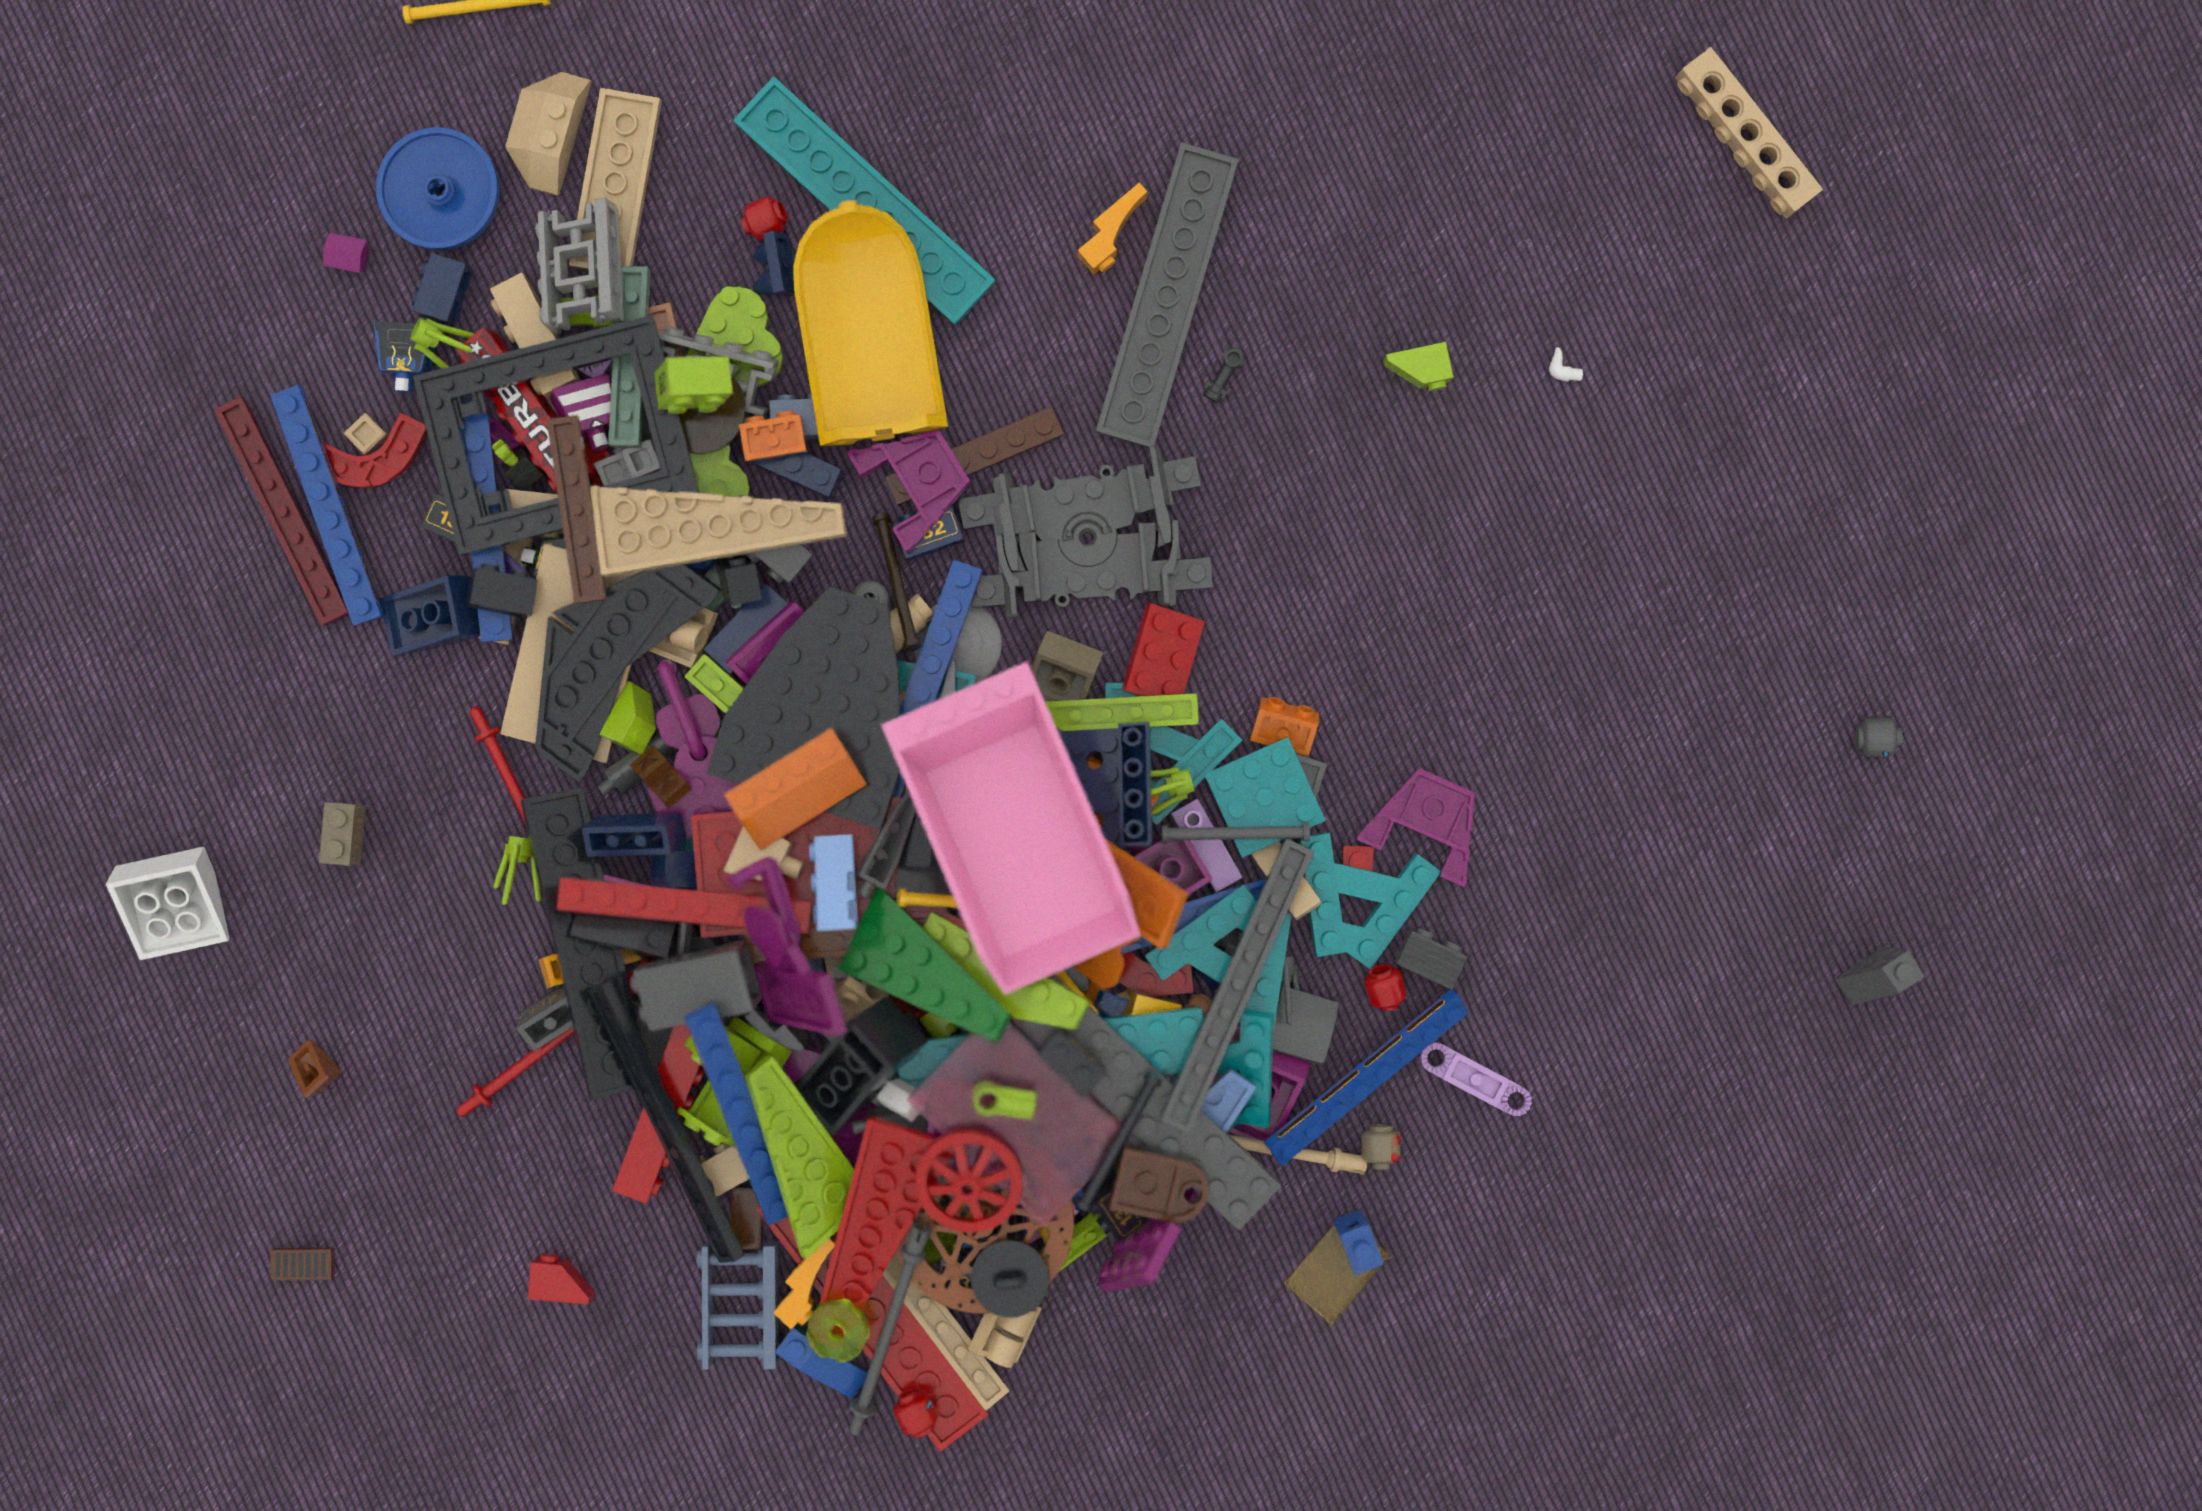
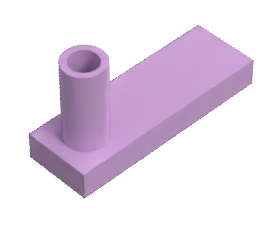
M1198 799L1171 813L1179 827H1213ZM1190 840L1213 879L1210 883L1216 892L1243 878L1222 840Z

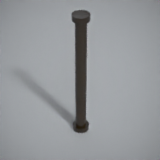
M879 513L874 515L872 520L874 526L878 528L904 635L903 648L904 651L911 652L922 647L921 640L916 637L890 531V514Z

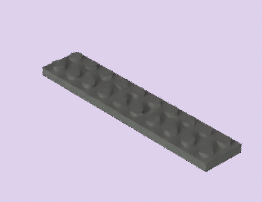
M1181 142L1096 433L1146 448L1155 446L1239 159Z
M1053 974L1050 977L1054 981L1072 990L1056 974ZM1090 1006L1077 1029L1065 1028L1107 1067L1106 1075L1089 1093L1122 1123L1146 1081L1144 1079L1146 1072H1151L1163 1079L1161 1086H1157L1132 1132L1155 1153L1183 1158L1195 1163L1208 1181L1209 1196L1207 1201L1238 1230L1281 1188V1182L1201 1108L1189 1134L1160 1122L1159 1119L1175 1084ZM1012 1018L1011 1020L1040 1047L1059 1028L1058 1026ZM1191 1186L1193 1189H1195V1190L1200 1194V1188H1199V1187H1197V1186Z

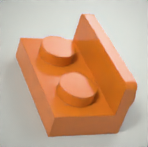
M783 411L776 413L777 418L765 420L764 416L746 418V423L739 424L745 461L750 462L807 452L801 415H795L794 411Z
M1262 697L1250 741L1269 746L1288 737L1295 753L1309 756L1319 724V713L1309 706H1293L1286 704L1280 698Z

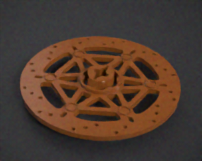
M1021 1136L1018 1160L1020 1165L1025 1166L1040 1183L1048 1200L1049 1207L1047 1209H1037L1022 1186L1021 1198L1027 1208L1016 1207L1012 1214L1028 1216L1030 1221L1010 1225L1008 1217L1000 1224L1002 1226L998 1234L993 1233L990 1235L994 1228L974 1233L959 1232L934 1223V1219L927 1212H919L914 1222H921L919 1231H922L924 1223L931 1227L929 1236L945 1260L947 1267L944 1273L940 1274L924 1258L923 1262L916 1264L911 1280L921 1291L938 1303L968 1313H991L979 1303L973 1289L961 1286L959 1281L963 1274L972 1273L973 1266H970V1262L981 1249H985L994 1242L1008 1239L1007 1233L1027 1229L1028 1232L1023 1242L1029 1244L1037 1228H1048L1050 1231L1049 1238L1042 1257L1049 1268V1284L1063 1266L1070 1249L1074 1230V1211L1070 1191L1062 1173L1053 1160L1041 1148L1025 1137ZM944 1177V1180L941 1184L952 1182L949 1181L946 1177ZM1011 1183L1004 1184L1003 1195L1008 1196ZM965 1184L968 1189L973 1188L971 1185ZM995 1184L989 1185L985 1188L991 1190L995 1186ZM935 1195L934 1199L937 1203H939L942 1195ZM986 1200L980 1203L983 1213L988 1209L986 1215L994 1212L996 1206L997 1208L1000 1207V1205ZM963 1202L954 1215L964 1217L962 1212L965 1206L969 1207L968 1202ZM971 1209L967 1213L966 1218H974ZM1050 1216H1057L1058 1219H1057V1220H1050L1049 1217H1050ZM911 1227L895 1252L901 1266H903L904 1259L900 1252L903 1245L907 1244ZM937 1231L958 1235L952 1255L948 1253L937 1235ZM990 1235L987 1240H979V1238ZM963 1242H966L973 1246V1250L960 1263L958 1262V1256ZM947 1280H950L951 1283L949 1287L946 1288L945 1283Z

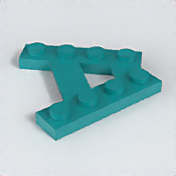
M1106 683L1105 698L1136 697V695L1122 691L1123 683ZM1222 719L1200 740L1167 726L1150 727V750L1178 761L1172 768L1178 766L1179 771L1188 769L1194 788L1205 778L1204 774L1212 771L1242 741ZM1170 776L1162 777L1157 783L1151 780V789L1165 785V778ZM1168 791L1160 793L1161 795L1153 808L1175 795L1170 796ZM1181 801L1154 815L1152 821L1158 825Z
M1329 832L1311 834L1309 841H1303L1302 838H1298L1300 845L1314 851L1304 877L1321 901L1320 906L1309 912L1314 955L1322 957L1347 952L1371 969L1441 871L1423 857L1414 853L1397 877L1334 863ZM1338 893L1375 901L1378 904L1362 926L1342 922Z
M1244 884L1176 932L1172 936L1168 947L1163 949L1156 947L1144 957L1162 981L1188 963L1220 983L1231 960V956L1213 946V944L1235 928L1244 931L1256 900ZM1288 913L1245 1007L1248 1010L1274 1013V1026L1292 914Z
M1244 1009L1240 1023V1040L1229 1043L1215 1074L1225 1073L1229 1068L1234 1071L1239 1070L1240 1075L1256 1084L1255 1090L1229 1130L1237 1124L1268 1128L1271 1123L1274 1013ZM1180 1073L1171 1074L1173 1084L1176 1083Z

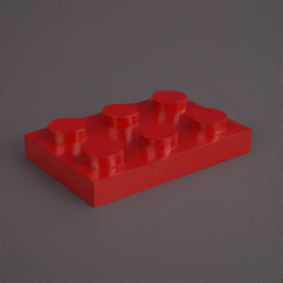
M1147 603L1122 691L1138 696L1184 694L1205 621Z

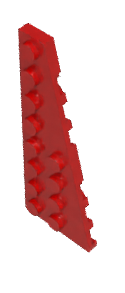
M870 1115L868 1118L812 1329L811 1339L838 1348L842 1344L922 1208L916 1191V1171L922 1154L938 1136ZM954 1146L943 1150L937 1157L948 1164L955 1152ZM932 1166L928 1170V1184H936L941 1176Z

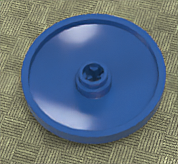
M432 127L414 131L401 138L391 147L378 170L376 196L384 219L400 237L423 249L444 251L462 247L475 240L486 230L498 208L500 182L493 161L475 140L453 129ZM445 189V190L443 191V194H442L441 196H439V192H440L441 190Z

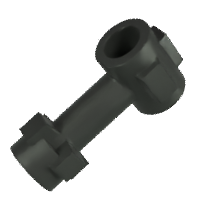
M1235 347L1234 349L1224 351L1221 357L1224 360V364L1214 382L1207 381L1204 387V397L1219 404L1221 399L1224 400L1227 394L1223 390L1233 371L1241 369L1245 362L1241 353L1242 350Z

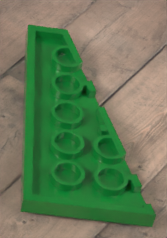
M876 888L838 970L999 1044L1012 1014L984 989L965 968L953 959L903 907H897V902L884 889Z

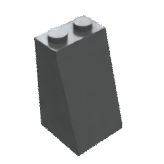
M747 939L642 964L633 971L634 975L631 976L632 988L635 994L639 993L642 1003L639 1006L640 1016L643 1023L648 1024L649 1031L686 1024L684 1015L710 1003L716 1006L721 1018L752 1012L762 999Z

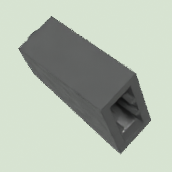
M1883 946L1834 980L1849 1003L1854 1005L1900 994L1924 978L1925 975L1908 950Z

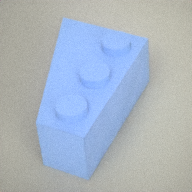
M854 834L814 836L815 843H809L810 861H815L816 874H811L812 892H816L817 905H813V922L817 923V931L855 929L858 927Z

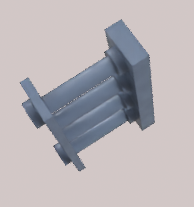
M707 1241L702 1246V1250L697 1252V1268L702 1269V1342H698L697 1358L702 1360V1370H709L713 1364V1357H758L759 1360H763V1369H776L780 1362V1356L775 1353L780 1344V1319L773 1312L779 1304V1241H767L763 1246V1250H759L758 1253H744V1256L736 1262L726 1263L718 1262L709 1241ZM758 1265V1268H763V1280H759L758 1283L713 1284V1266ZM713 1296H758L759 1299H763V1311H759L758 1314H713ZM758 1326L759 1329H763V1341H759V1344L713 1345V1327Z

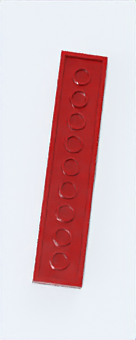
M759 1206L756 1210L764 1219V1216ZM786 1217L769 1227L799 1265L804 1258L800 1255L789 1217ZM833 1249L821 1264L813 1284L821 1295ZM883 1275L849 1330V1333L871 1361L894 1293L893 1288ZM903 1303L880 1373L897 1396L909 1389H914L915 1392L924 1391L928 1393L938 1413V1418L934 1424L935 1428L927 1435L941 1452L987 1417L989 1411L984 1410Z

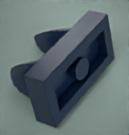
M777 231L764 233V241L758 245L752 257L762 264L769 265V270L756 280L752 288L767 295L794 296V262L789 235Z

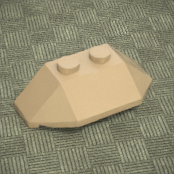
M560 72L521 90L505 147L530 189L555 196L560 195L592 83L591 80Z

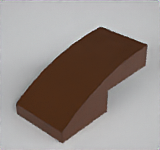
M653 745L630 764L631 768L668 809L692 790L689 784Z

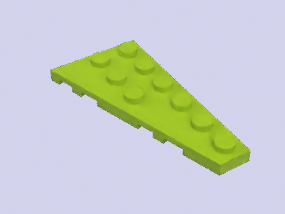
M931 912L923 928L1012 1014V1018L1069 1029L1078 1028L1091 1001L1048 976L1008 994H1004L980 959L969 931L938 913Z
M768 1055L745 1074V1078L802 1258L807 1259L839 1230L854 1168L774 1057Z

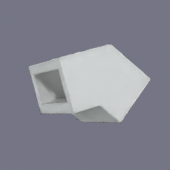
M899 1078L888 1081L878 1094L877 1099L883 1106L913 1122L918 1114L924 1113L929 1095Z

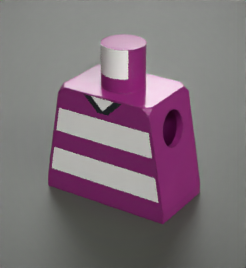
M604 374L553 388L550 400L560 417L574 415L580 417L583 438H589L593 451L609 447V439L606 431H609L611 404L609 375Z

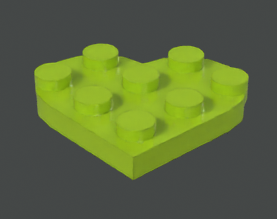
M730 286L723 288L710 303L697 334L712 337L713 343L724 346L725 342L742 345V351L754 353V350L769 352L772 354V359L779 360L778 367L775 370V379L782 370L784 361L782 347L775 336L767 331L769 316L767 314V307L760 296L747 288ZM690 348L685 358L692 357L693 353L696 352L706 354V352ZM729 358V361L738 363L735 379L749 383L753 368L765 369V367ZM759 377L758 386H764L775 379L767 380Z
M729 444L712 453H690L700 493L724 495L727 497H739L740 495L748 497L749 484L747 476L738 465L729 461Z

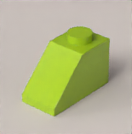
M1446 342L1386 354L1383 359L1385 367L1419 389L1428 387L1429 391L1441 390L1446 388V383L1453 379Z
M627 681L600 735L620 747L642 755L656 730L652 696L639 686Z

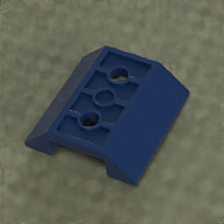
M1119 723L1116 729L1067 732L1056 727L1093 815L1101 813L1104 816V824L1099 828L1103 838L1123 851L1152 846L1150 723ZM1095 753H1101L1103 756L1102 765L1097 769H1091L1088 764L1090 756Z

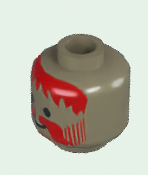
M1372 1124L1369 1125L1368 1130L1362 1133L1361 1156L1363 1160L1372 1163V1169L1377 1170L1390 1169V1164L1400 1160L1401 1135L1398 1131L1393 1130V1125Z

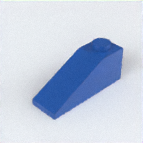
M797 1323L789 1330L775 1353L799 1371L853 1399L864 1384L868 1371L836 1347L811 1339L812 1330L804 1324L801 1326Z

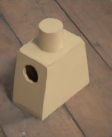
M743 826L724 871L734 874L743 867L769 856L777 860L783 874L797 879L804 862L789 856L793 844L784 838H780L768 847L760 850ZM761 875L753 878L762 881Z

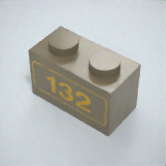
M324 802L319 863L347 866L361 864L366 805Z

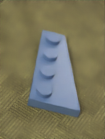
M1229 1068L1210 1086L1201 1109L1227 1132L1252 1095L1256 1084ZM1148 1146L1142 1149L1153 1152Z

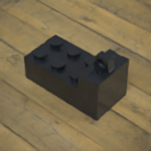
M885 996L850 1019L845 1025L847 1031L834 1038L795 1086L815 1116L832 1136L852 1123L898 1069L914 1059L928 1042L914 1026L918 1019L911 1012L904 1015L888 996Z

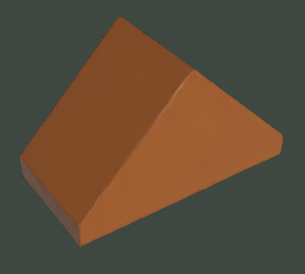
M311 1039L306 1041L288 1059L301 1093L306 1098L322 1093L343 1073Z

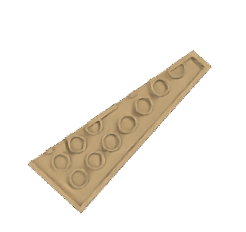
M590 487L601 576L604 578L847 536L843 506L840 503L754 499L745 496L740 498L704 493L658 492L657 490L649 489L647 491L631 490L621 487Z

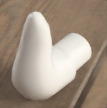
M1557 347L1549 366L1551 376L1561 381H1581L1583 370L1563 366L1562 351Z

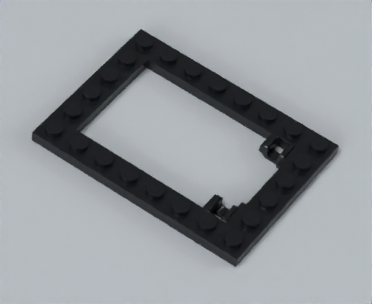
M653 315L413 376L460 556L563 530L558 498L513 509L509 490L483 495L481 488H476L461 432V430L465 429L463 420L473 415L481 416L488 414L483 393L631 355L661 471L602 487H621L645 491L649 489L672 493H700L680 414H669L668 410H658L654 373L665 361V356ZM464 397H473L474 402L464 404ZM500 504L502 512L492 514L491 506Z

